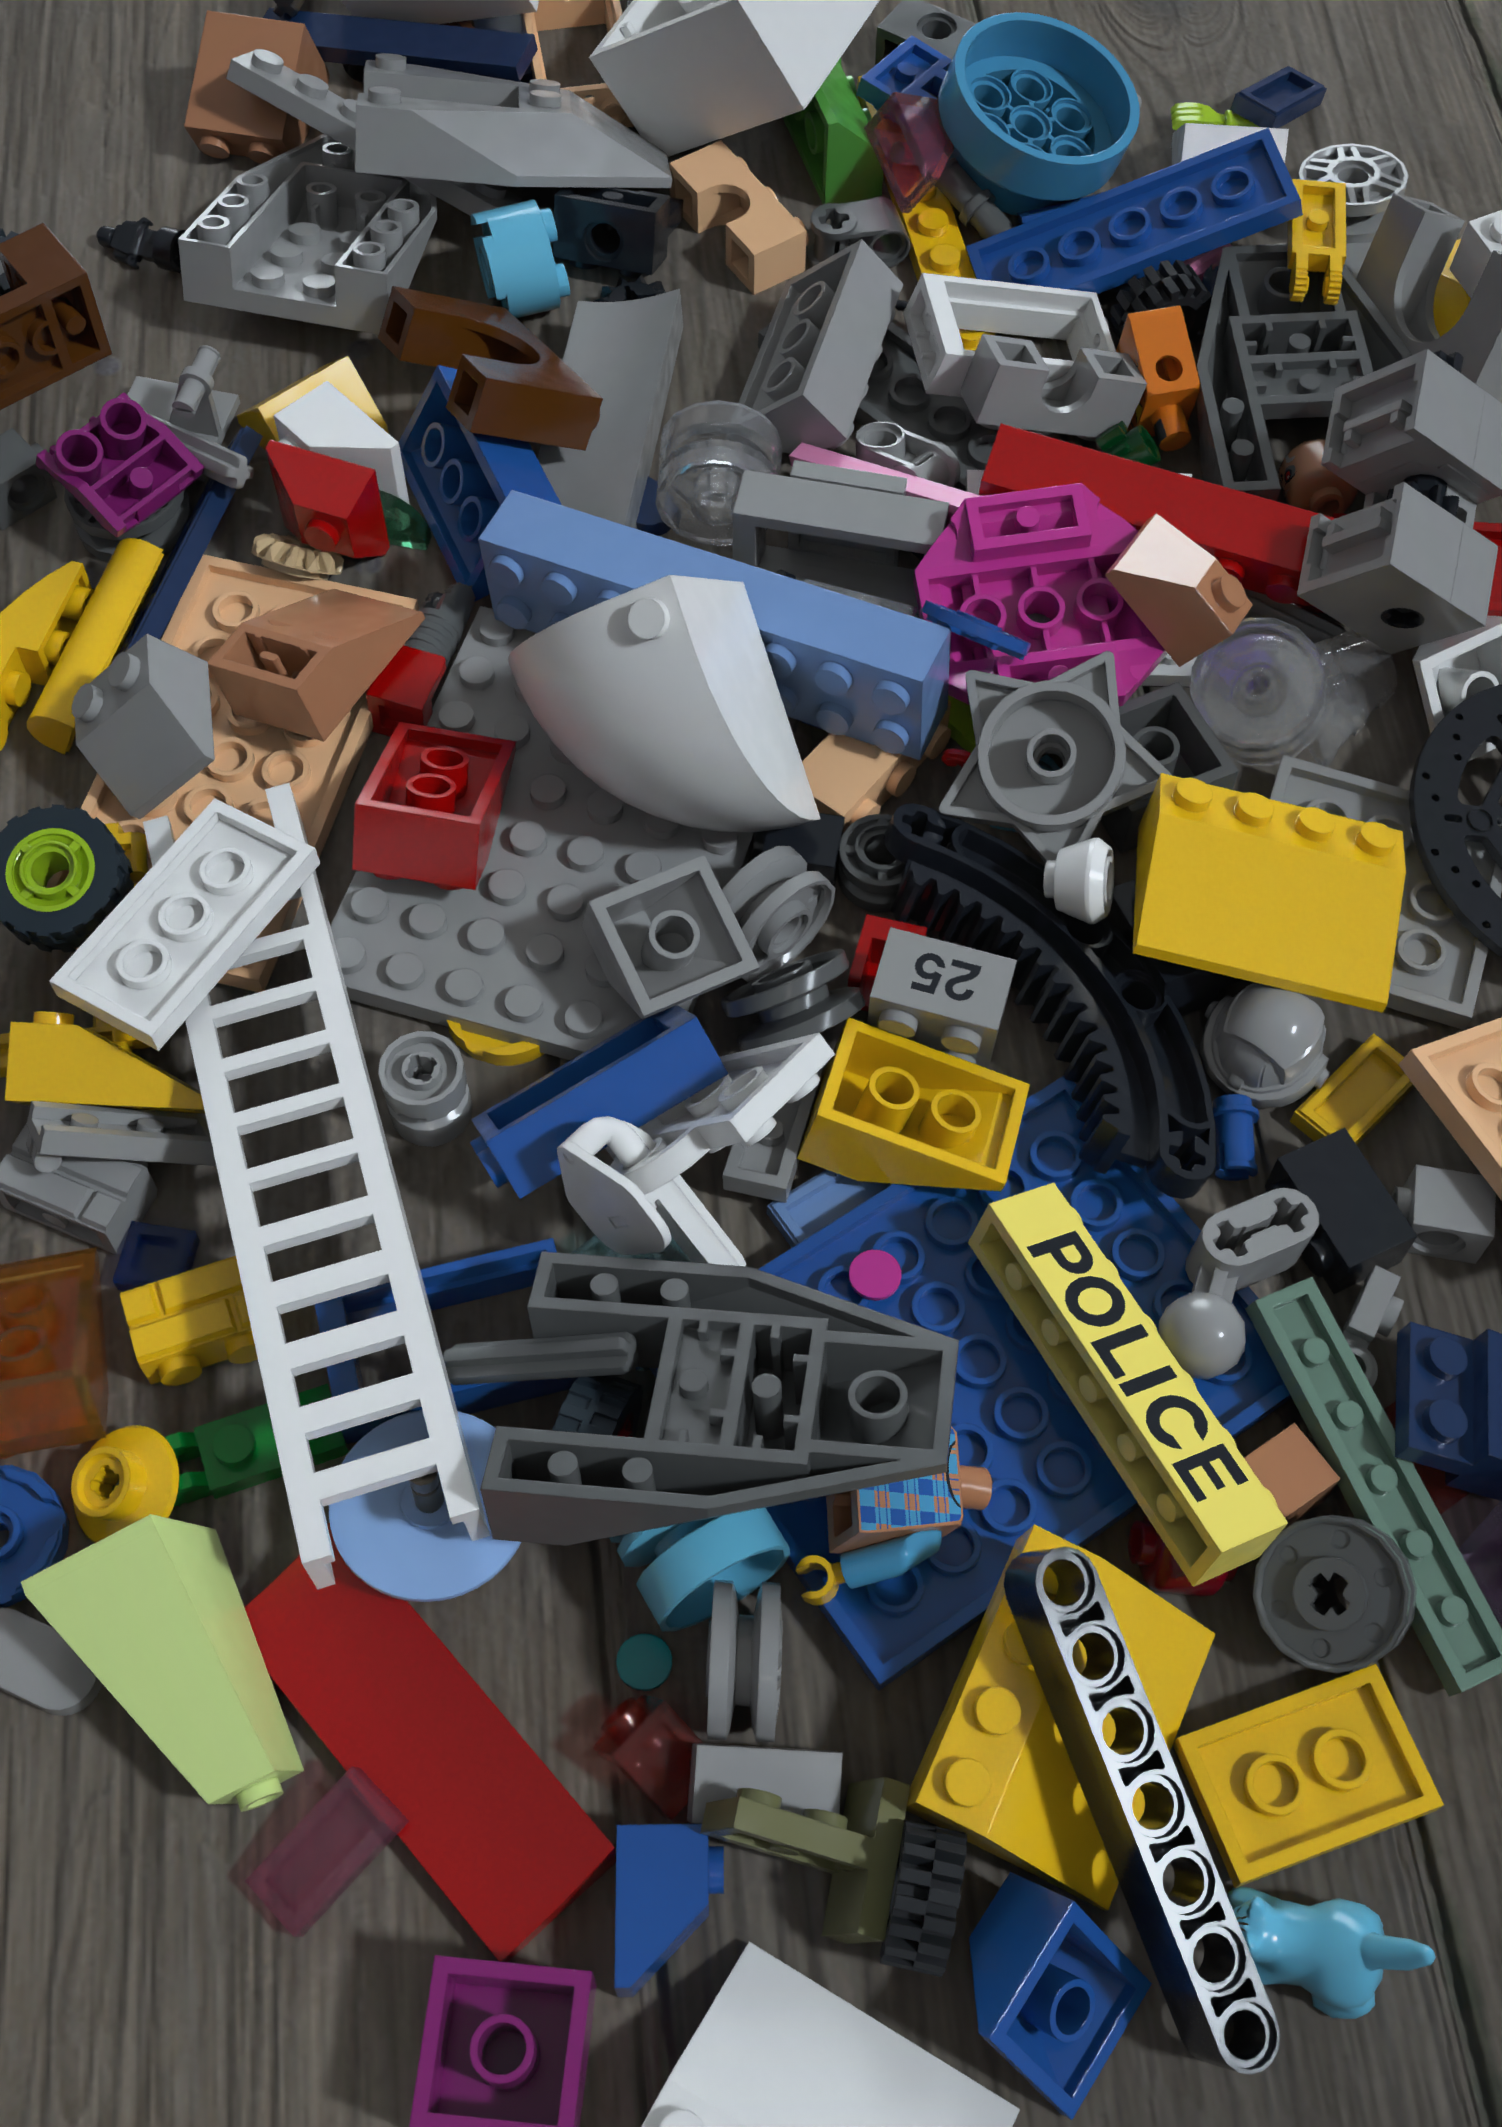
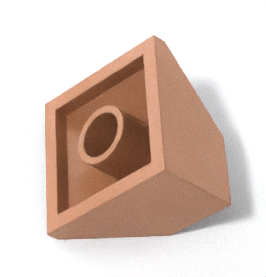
M1157 513L1144 523L1105 574L1107 579L1179 667L1233 635L1253 606L1246 597L1245 590L1237 578L1228 574L1214 556Z

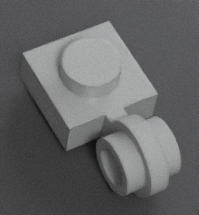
M1377 1265L1365 1278L1342 1329V1333L1371 1387L1376 1382L1378 1367L1374 1356L1367 1348L1376 1333L1388 1337L1404 1303V1300L1393 1296L1401 1276Z

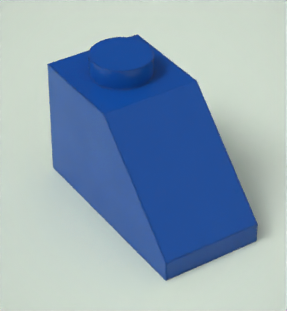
M702 1824L617 1825L614 1988L618 1998L634 1997L708 1918L709 1894H724V1846H709V1836L700 1834Z

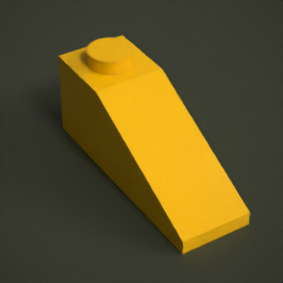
M38 1011L34 1012L33 1023H10L5 1101L28 1106L31 1105V1101L205 1114L201 1091L102 1035L79 1025H74L73 1014Z

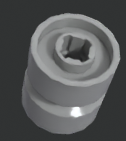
M416 1031L400 1036L388 1045L380 1058L378 1075L394 1129L404 1140L418 1146L436 1147L451 1142L463 1133L471 1120L472 1100L459 1048L448 1037L429 1031Z

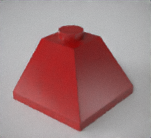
M270 439L265 448L284 526L302 543L322 552H334L351 558L386 555L390 545L375 469Z

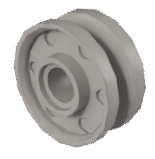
M1353 143L1331 145L1313 152L1302 162L1298 173V179L1346 183V244L1369 243L1373 241L1393 193L1404 196L1409 176L1404 163L1392 153L1374 146Z
M776 846L759 854L742 867L722 889L760 966L758 971L742 978L748 983L793 961L814 939L827 920L834 904L835 887L819 871H807V862L791 846Z
M715 1580L712 1621H709L706 1664V1697H708L707 1740H726L731 1728L735 1706L750 1707L755 1741L775 1742L782 1666L783 1621L780 1600L781 1583L762 1582L757 1596L754 1615H739L734 1582L731 1580Z

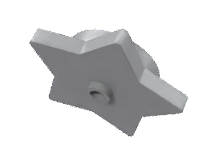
M1111 651L1103 652L1051 680L1035 683L969 670L966 672V687L976 746L942 800L939 812L965 822L1014 828L1046 864L1047 860H1056L1061 848L1091 839L1103 816L1150 797L1160 773L1172 774L1120 724L1115 660ZM1055 754L1062 760L1063 767L1056 771H1046L1040 768L1038 764L1044 755Z

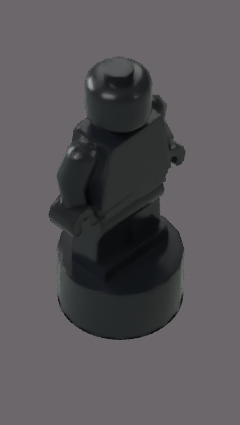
M143 217L139 221L126 220L122 225H117L116 228L101 226L97 231L98 243L103 247L114 249V258L129 264L135 270L139 269L137 262L140 263L142 260L155 263L160 269L181 273L178 238L186 230L165 226L161 227L158 231L149 229V226H153V223L148 218Z

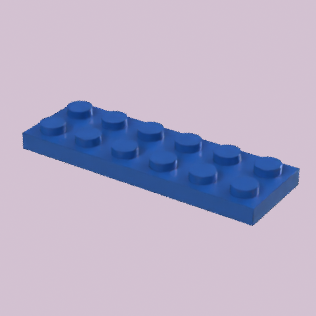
M1268 127L968 245L966 248L976 279L1096 292L1099 294L1128 283L1134 276L1137 279L1145 276L1143 269L1151 265L1157 271L1161 261L1169 260L1171 265H1173L1175 260H1188L1302 216L1303 212L1299 194Z

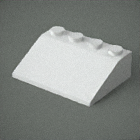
M749 1941L668 2077L641 2127H1013L1020 2109Z

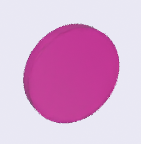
M867 1250L860 1253L852 1261L849 1269V1281L853 1290L859 1296L868 1300H883L892 1296L897 1291L901 1282V1268L891 1254L882 1250Z

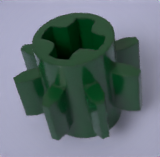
M1121 421L1096 439L1101 448L1099 451L1150 466L1161 460L1159 450L1153 438L1142 425H1138L1129 431L1124 421Z

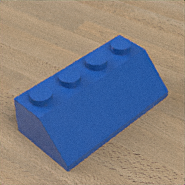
M437 365L399 440L405 477L456 583L461 582L468 586L472 585V590L476 597L475 601L490 594L478 538L510 491L515 490L559 505L562 504L529 442L471 433L446 409L457 369Z

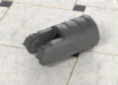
M461 582L448 586V589L444 590L445 594L439 593V591L428 594L425 602L422 603L418 610L423 612L425 619L404 644V646L445 657L446 668L455 652L456 646L461 640L463 630L470 618V612L473 611V606H475L474 601L476 597L472 590V585L468 586Z

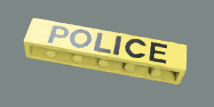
M1055 1183L989 1203L968 1244L1191 1585L1194 1587L1259 1558L1287 1526V1520L1279 1510L1271 1492L1261 1484L1237 1449L1232 1435L1221 1426L1197 1391L1192 1377L1182 1369L1158 1334L1152 1319L1142 1311L1126 1288L1114 1264L1104 1256L1083 1225L1079 1213L1069 1205Z

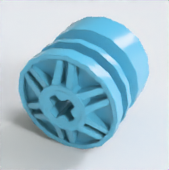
M766 1508L609 1538L611 1542L620 1543L617 1552L625 1567H641L650 1564L642 1572L636 1585L662 1631L681 1630L712 1617L715 1580L733 1581L738 1602L760 1587L762 1582L770 1579L784 1565L791 1554L787 1542Z

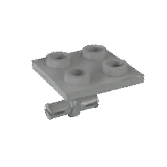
M208 345L199 347L192 365L183 369L179 377V384L136 376L127 394L131 400L137 402L149 415L157 416L219 445L222 444L240 405L238 394L213 390L214 379L212 376L221 358L220 353ZM202 474L196 480L204 482L207 476Z

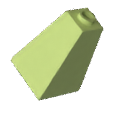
M150 1514L21 1581L25 1596L207 1804H238L241 1812L258 1808L277 1799L284 1793L280 1783L304 1771L216 1529Z

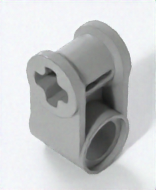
M878 421L868 423L856 432L857 459L950 487H954L960 479L959 461L954 452L942 442L929 440L904 430L901 426L891 422Z

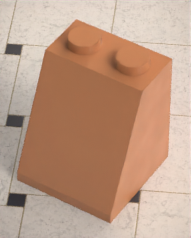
M207 10L184 124L185 129L199 150L214 158L225 159L231 154L249 157L251 160L262 164L304 143L311 126L227 80L226 77L232 58L249 53L255 49H264L280 56L284 61V66L299 74H309L318 77L328 85L330 73L305 24Z

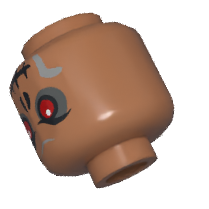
M1324 439L1305 441L1290 451L1283 459L1279 468V483L1286 504L1333 517V513H1344L1353 504L1358 489L1321 465L1325 446Z

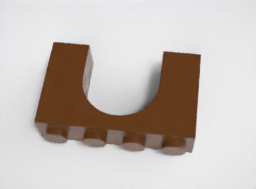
M392 286L378 339L400 361L433 367L441 365L457 369L446 409L469 432L586 451L591 433L599 422L603 398L506 308Z

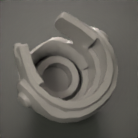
M1254 982L1246 986L1234 997L1226 995L1220 1001H1212L1206 1009L1204 1015L1207 1021L1201 1038L1200 1056L1207 1075L1225 1093L1246 1095L1252 1099V1106L1258 1108L1283 1107L1304 1097L1312 1088H1321L1329 1077V1071L1326 1069L1329 1058L1323 1054V1044L1326 1037L1325 1016L1321 1008L1308 997L1297 992Z

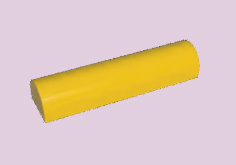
M125 538L118 543L27 720L28 731L43 745L64 755L66 751H70L76 739L75 717L72 714L74 696L81 686L90 683L108 668L118 655L154 583L164 556L162 554L163 549L137 538Z

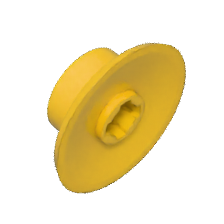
M130 1425L116 1429L102 1437L79 1461L71 1481V1494L75 1515L85 1535L93 1543H96L150 1514L169 1518L178 1494L179 1467L170 1443L163 1435L152 1428Z

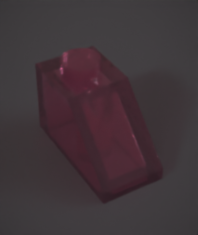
M893 92L864 129L901 213H910L940 179L955 147L944 130L939 113L938 99Z

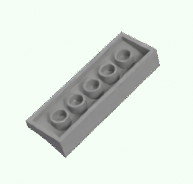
M680 289L629 301L577 302L563 362L603 398L600 407L599 422L591 433L586 451L541 444L538 461L562 506L637 529L636 521L652 466L684 327Z

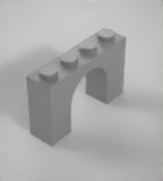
M1393 193L1356 277L1357 282L1412 355L1426 349L1433 353L1441 350L1447 355L1454 352L1460 353L1464 357L1461 374L1502 403V252L1493 250L1462 317L1451 330L1440 337L1433 315L1435 290L1465 221L1432 202Z

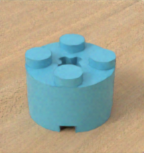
M529 200L471 214V225H482L483 236L475 237L473 240L488 299L496 297L500 301L502 308H506L516 318L560 308V298L570 296V286L564 264L555 263L550 242L558 241L557 229L551 209H539L535 200Z

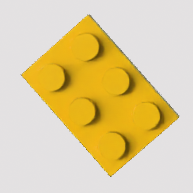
M1377 1664L1180 1736L1173 1743L1235 1888L1422 1817L1444 1806Z

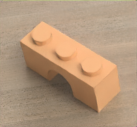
M722 140L669 163L672 175L670 197L684 200L683 218L698 234L715 226L726 225V265L753 295L805 271L806 246L809 239L803 222L788 212L778 201L774 191L770 187L764 186L749 170L745 160L739 156L737 157Z

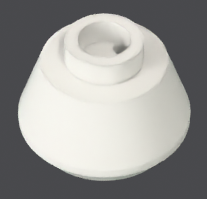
M1091 838L1061 848L1056 860H1047L1043 880L1045 898H1054L1055 907L1058 911L1088 924H1096L1107 917L1111 909L1114 889V855L1112 848L1100 838Z

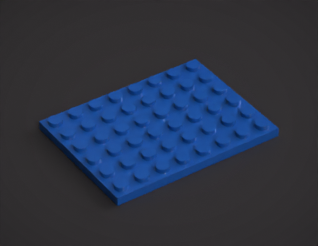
M1064 1076L1026 1099L1007 1181L1002 1191L892 1184L758 1269L959 1340L951 1426L957 1432L959 1464L985 1467L991 1475L992 1494L988 1506L984 1510L963 1509L964 1517L961 1526L942 1537L937 1553L903 1575L854 1589L848 1587L847 1583L839 1584L836 1596L830 1602L824 1605H817L878 1691L984 1617L1016 1540L1034 1524L1082 1548L1140 1506L968 1244L989 1203L1055 1183L1069 1205L1079 1213L1083 1225L1104 1256L1114 1264L1120 1279L1142 1311L1152 1319L1157 1331L1159 1320L1166 1307L1178 1298L1192 1293L1194 1284L1189 1280L1185 1270L1186 1258L1201 1230L1173 1197L1162 1193L1152 1184L1147 1175L1146 1166L1143 1169L1115 1159L1105 1175L1093 1171V1167L1079 1159V1152L1086 1143L1079 1139V1132L1085 1122L1078 1120L1076 1117L1082 1102L1072 1099L1071 1093L1076 1084L1073 1081L1066 1080ZM867 1250H882L891 1254L897 1260L901 1268V1282L897 1291L892 1296L874 1301L859 1296L853 1290L849 1281V1269L854 1258L860 1253ZM1249 1286L1236 1291L1232 1304L1245 1322V1349L1238 1363L1227 1372L1208 1380L1192 1378L1201 1397L1221 1426L1232 1435L1233 1439H1236L1292 1399L1245 1310L1252 1302L1259 1299ZM649 1368L653 1375L657 1377L658 1368ZM826 1496L767 1507L768 1513L789 1546L791 1554L786 1562L808 1592L822 1589L828 1580V1574L825 1571L813 1570L807 1574L798 1575L796 1566L801 1559L809 1555L821 1556L831 1564L840 1562L842 1553H829Z

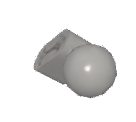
M1274 1189L1220 1211L1206 1221L1186 1258L1185 1270L1189 1280L1194 1284L1192 1293L1178 1298L1167 1306L1159 1320L1158 1334L1182 1369L1192 1378L1208 1380L1227 1372L1238 1363L1245 1349V1322L1232 1304L1234 1293L1286 1271L1296 1263L1319 1225V1213L1315 1204L1307 1195L1295 1189Z

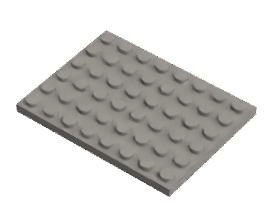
M480 606L432 708V716L427 724L429 727L516 741V752L489 858L476 890L464 888L460 890H445L429 882L405 878L385 880L376 877L373 873L356 870L332 921L331 930L349 1000L447 1027V1020L460 1023L461 1029L511 1044L526 1041L540 1045L541 1053L572 1060L641 1019L607 981L581 925L588 901L704 854L721 889H723L735 874L748 863L753 850L756 832H721L684 826L646 813L623 802L599 787L581 772L551 741L532 714L519 690L508 662V656L518 645L536 633L526 629L512 628L502 621L496 620L493 609ZM788 717L793 735L795 736L800 720ZM311 969L307 975V978H312ZM698 996L680 1003L678 1006L692 1014Z

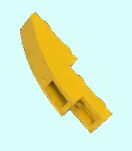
M71 561L48 574L23 592L0 613V751L5 746L8 727L18 708L24 706L28 701L31 683L46 685L94 592L83 563Z

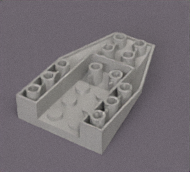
M322 134L238 175L178 238L184 301L379 335L392 286L409 289L437 220L436 196L399 176L355 173V151L326 134Z

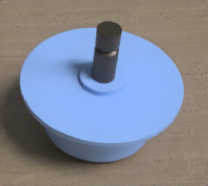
M423 1410L394 1417L375 1427L354 1445L342 1464L429 1438ZM457 1411L490 1534L488 1537L472 1541L464 1522L452 1524L438 1472L329 1505L330 1529L335 1545L346 1565L359 1579L373 1589L397 1599L413 1602H433L455 1598L479 1588L508 1564L521 1542L493 1539L480 1490L496 1430L494 1426L473 1415Z

